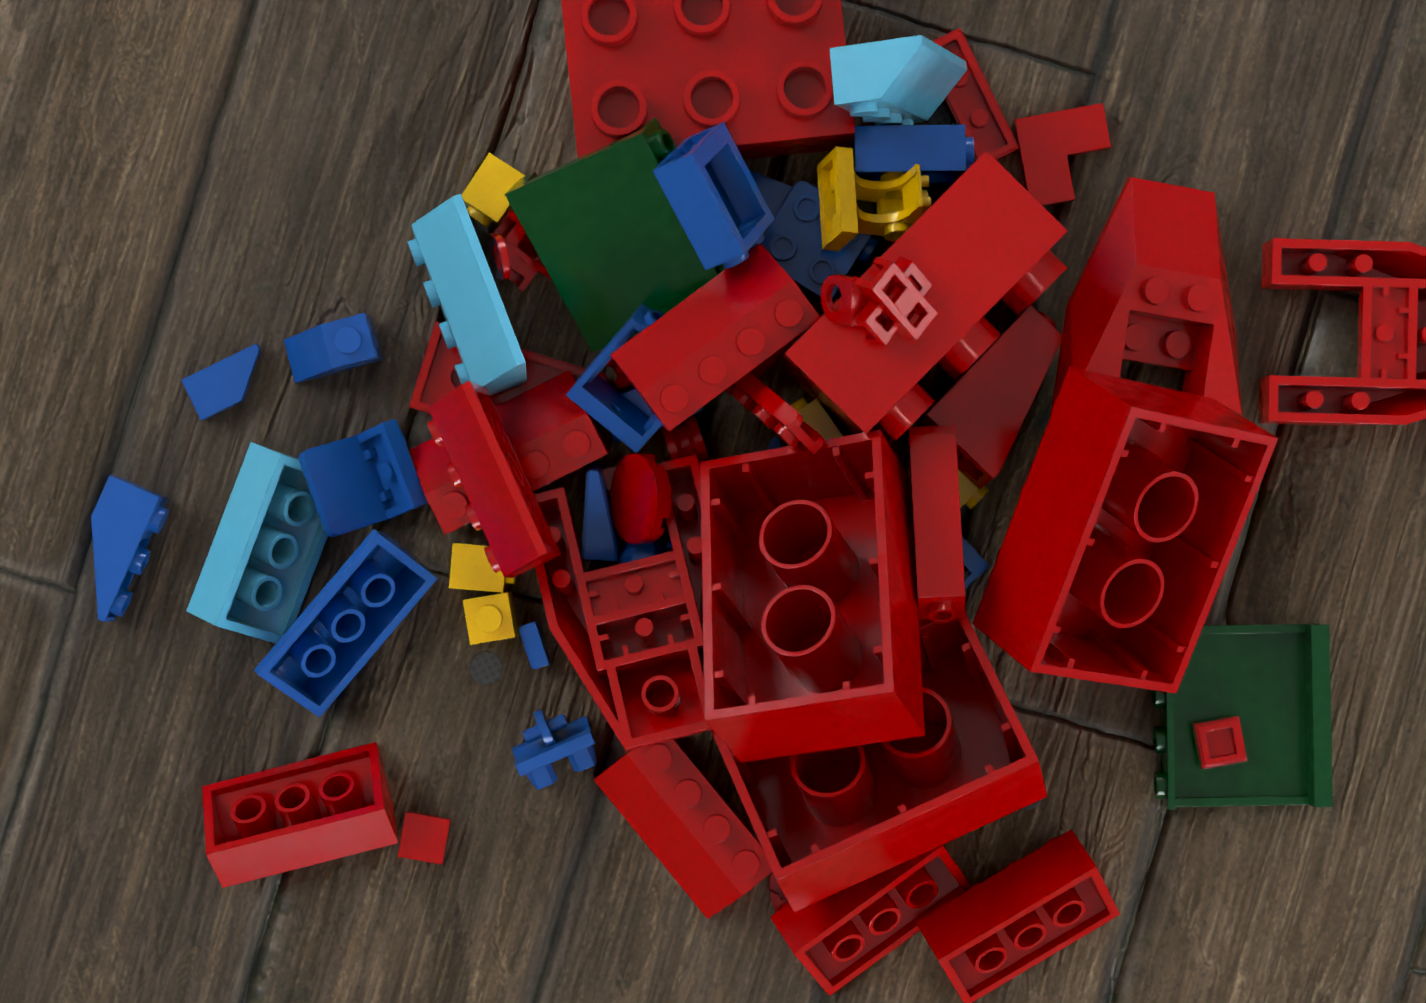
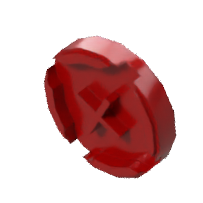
M628 454L619 462L613 474L610 489V508L613 522L619 535L629 544L654 543L662 536L665 528H660L663 518H669L671 513L672 488L669 476L663 464H656L655 459L657 457L653 454Z

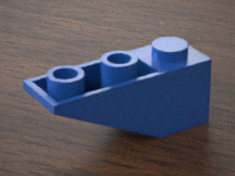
M109 475L91 516L98 620L103 622L114 621L116 615L122 617L126 612L133 595L131 591H128L134 574L141 575L151 554V551L146 549L153 532L156 534L160 533L169 514V509L164 508L168 500L167 497L120 476Z

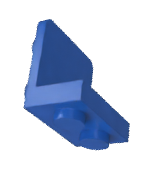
M799 181L794 185L775 216V220L766 231L765 239L761 242L764 248L794 282L814 293V299L821 302V288L824 280L830 275L841 274L851 277L849 274L859 260L866 264L879 240L872 237L873 235L858 233L840 251L823 250L818 188L806 181ZM837 285L832 290V302L834 299L838 300L842 296Z
M397 419L382 422L358 435L307 449L299 455V462L326 534L330 537H337L396 518L428 504Z

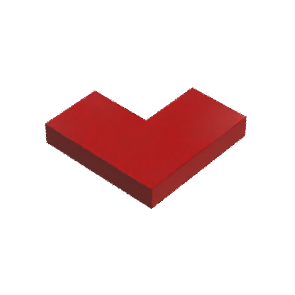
M1103 103L1023 117L1013 121L1016 141L1019 146L1018 152L1025 189L1043 207L1075 200L1067 157L1111 148Z

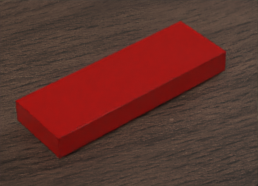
M961 28L933 40L934 43L966 61L967 71L946 96L944 103L955 125H965L966 137H973L974 162L986 150L996 160L1018 151L1019 146Z

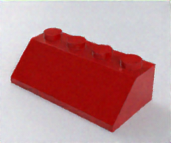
M761 243L748 252L750 256L745 261L720 272L610 354L665 430L671 431L812 326L820 318L794 280Z
M571 369L495 407L533 491L607 455L611 450L597 420L566 396L576 381ZM432 438L410 449L424 495L444 534L446 535L470 523L471 521L465 509V506L470 504V500L464 487L457 489L448 473L446 464L452 460L445 445L438 447Z
M468 381L430 406L428 409L433 420L427 422L428 428L438 447L445 445L452 460L446 464L448 473L456 488L464 487L470 500V504L465 506L467 515L476 531L480 529L484 531L489 542V546L485 547L484 551L495 573L502 571L504 577L513 578L562 555L487 389L472 381Z
M677 739L629 750L593 779L707 919L745 895L772 872L758 837Z
M377 742L202 786L206 856L222 888L398 843L394 806Z
M1071 829L1059 837L1050 839L1044 846L1024 858L1013 861L1005 869L982 883L971 886L965 893L950 902L932 909L928 915L916 921V924L963 1003H972L1119 916L1120 912L1096 865Z
M943 845L796 912L793 911L789 902H787L783 908L770 916L793 954L830 996L920 931L916 921L928 915L932 909L943 906L965 893L971 887V884Z

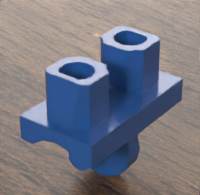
M542 709L533 712L537 725L522 731L526 742L512 748L515 757L514 763L519 775L523 776L526 774L538 790L553 784L558 779L557 772L552 763L568 756L575 772L586 770L597 763L593 748L595 740L591 725L586 716L568 723L564 714L548 720Z

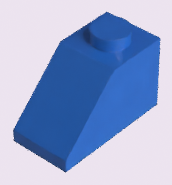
M366 313L324 323L284 339L296 384L383 360L372 318Z

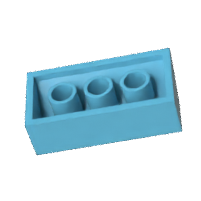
M923 35L830 48L834 105L850 111V116L863 117L864 122H874L875 126L914 125L916 122L928 121L967 71L965 60Z
M455 195L411 224L415 239L409 240L407 243L416 267L425 264L430 280L423 282L431 307L441 306L446 319L445 322L439 324L445 344L448 349L456 347L462 363L455 365V369L460 383L472 381L485 387L491 396L526 383V362L462 195Z
M250 442L186 610L187 612L217 627L275 644L296 621L328 537L299 459Z

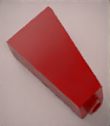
M1032 305L1001 334L914 426L955 425L958 469L979 490L1000 472L1061 343L1062 334L1056 329L1054 321L1045 313L1037 311Z
M956 426L909 427L918 620L929 619L933 622L944 623L955 618H965V581Z

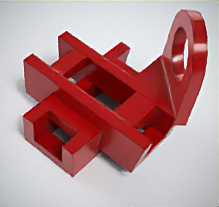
M509 210L495 232L489 234L495 276L500 280L509 279L524 292L537 272L550 281L552 279L545 266L541 264L542 261L514 211ZM513 222H515V224H514V226L512 227V229L509 231V233L507 234V236L504 238V235L507 233V231L509 230V228L511 227V225L513 224Z
M899 256L895 263L881 257H876L873 263L880 272L872 282L855 276L849 277L841 274L830 275L824 280L821 288V304L828 319L849 326H865L870 332L866 338L869 344L886 345L896 331L903 339L917 340L937 315L936 310L924 298V295L932 286L931 282L913 261ZM835 285L838 286L842 294V305L839 311L835 309L832 302V290ZM897 286L900 290L891 301L888 296ZM917 313L920 317L912 325L909 321Z

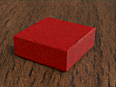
M1235 715L1192 724L1201 769L1247 761L1239 716Z
M406 811L398 857L442 865L444 863L451 818Z

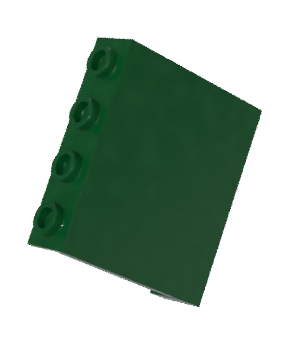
M657 118L650 120L640 131L542 175L537 176L536 172L521 178L504 194L592 352L604 348L642 303L649 309H656L665 314L725 270L723 264L705 270L653 173V170L676 148L672 136L667 130L662 129ZM635 330V332L631 336H634L639 332Z
M1320 623L1204 625L1177 693L1152 690L1153 707L1160 708V726H1154L1153 728L1154 753H1161V771L1154 772L1155 798L1161 799V806L1168 810H1175V807L1310 805L1312 807H1333L1329 625ZM1235 715L1239 716L1247 761L1201 769L1192 724Z

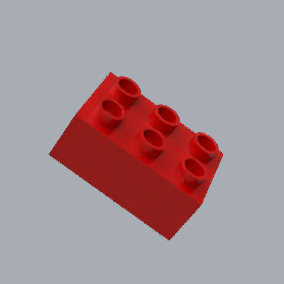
M561 0L578 158L642 130L654 118H657L662 129L670 133L675 147L685 138L724 122L743 160L832 151L836 146L851 147L855 135L854 116H850V111L834 105L830 48L846 46L841 0Z
M986 150L881 256V258L893 261L894 263L899 256L913 261L932 284L924 298L936 310L937 315L917 340L903 339L896 331L886 345L869 344L866 338L870 332L865 326H849L833 322L824 313L785 352L780 366L814 400L817 398L825 411L850 435L867 434L873 428L875 431L881 430L887 442L891 444L935 402L917 382L936 363L954 380L959 374L966 371L1001 335L984 317L1000 299L1018 316L1068 268L1050 251L1068 230ZM873 264L860 278L872 282L880 270ZM896 286L888 298L892 301L900 289ZM842 296L833 304L837 311L841 308ZM915 313L909 322L913 325L920 316Z
M1069 367L972 624L1030 672L1177 693L1278 438L1213 398Z
M881 430L870 431L867 434L859 433L826 439L823 446L815 454H812L802 444H798L794 449L787 446L700 462L705 721L742 763L925 736L911 480Z
M966 613L965 618H955L944 623L933 622L929 619L919 620L925 736L742 763L715 731L711 730L773 874L794 912L1047 797L1039 760Z

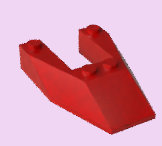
M1134 177L1127 179L1066 305L1051 414L1069 367L1120 378L1122 360L1183 370L1185 375L1182 392L1213 398L1242 416L1237 336L1214 192Z
M1272 238L1263 243L1261 289L1359 292L1357 378L1269 375L1259 378L1258 423L1407 425L1426 419V247L1412 242L1287 238Z
M697 454L658 463L663 464L672 488V509L669 518L665 519L673 551L586 572L571 504L564 487L534 494L562 554L535 567L549 629L625 751L713 730L705 721L701 480Z

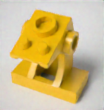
M836 146L817 165L823 250L840 251L858 233L884 236L885 240L896 242L931 207V197L928 196L927 190H922V187H929V175L921 176L920 164H915L906 173H885L880 176V181L866 180L856 175L853 149ZM856 200L876 202L877 214L863 212L858 208Z

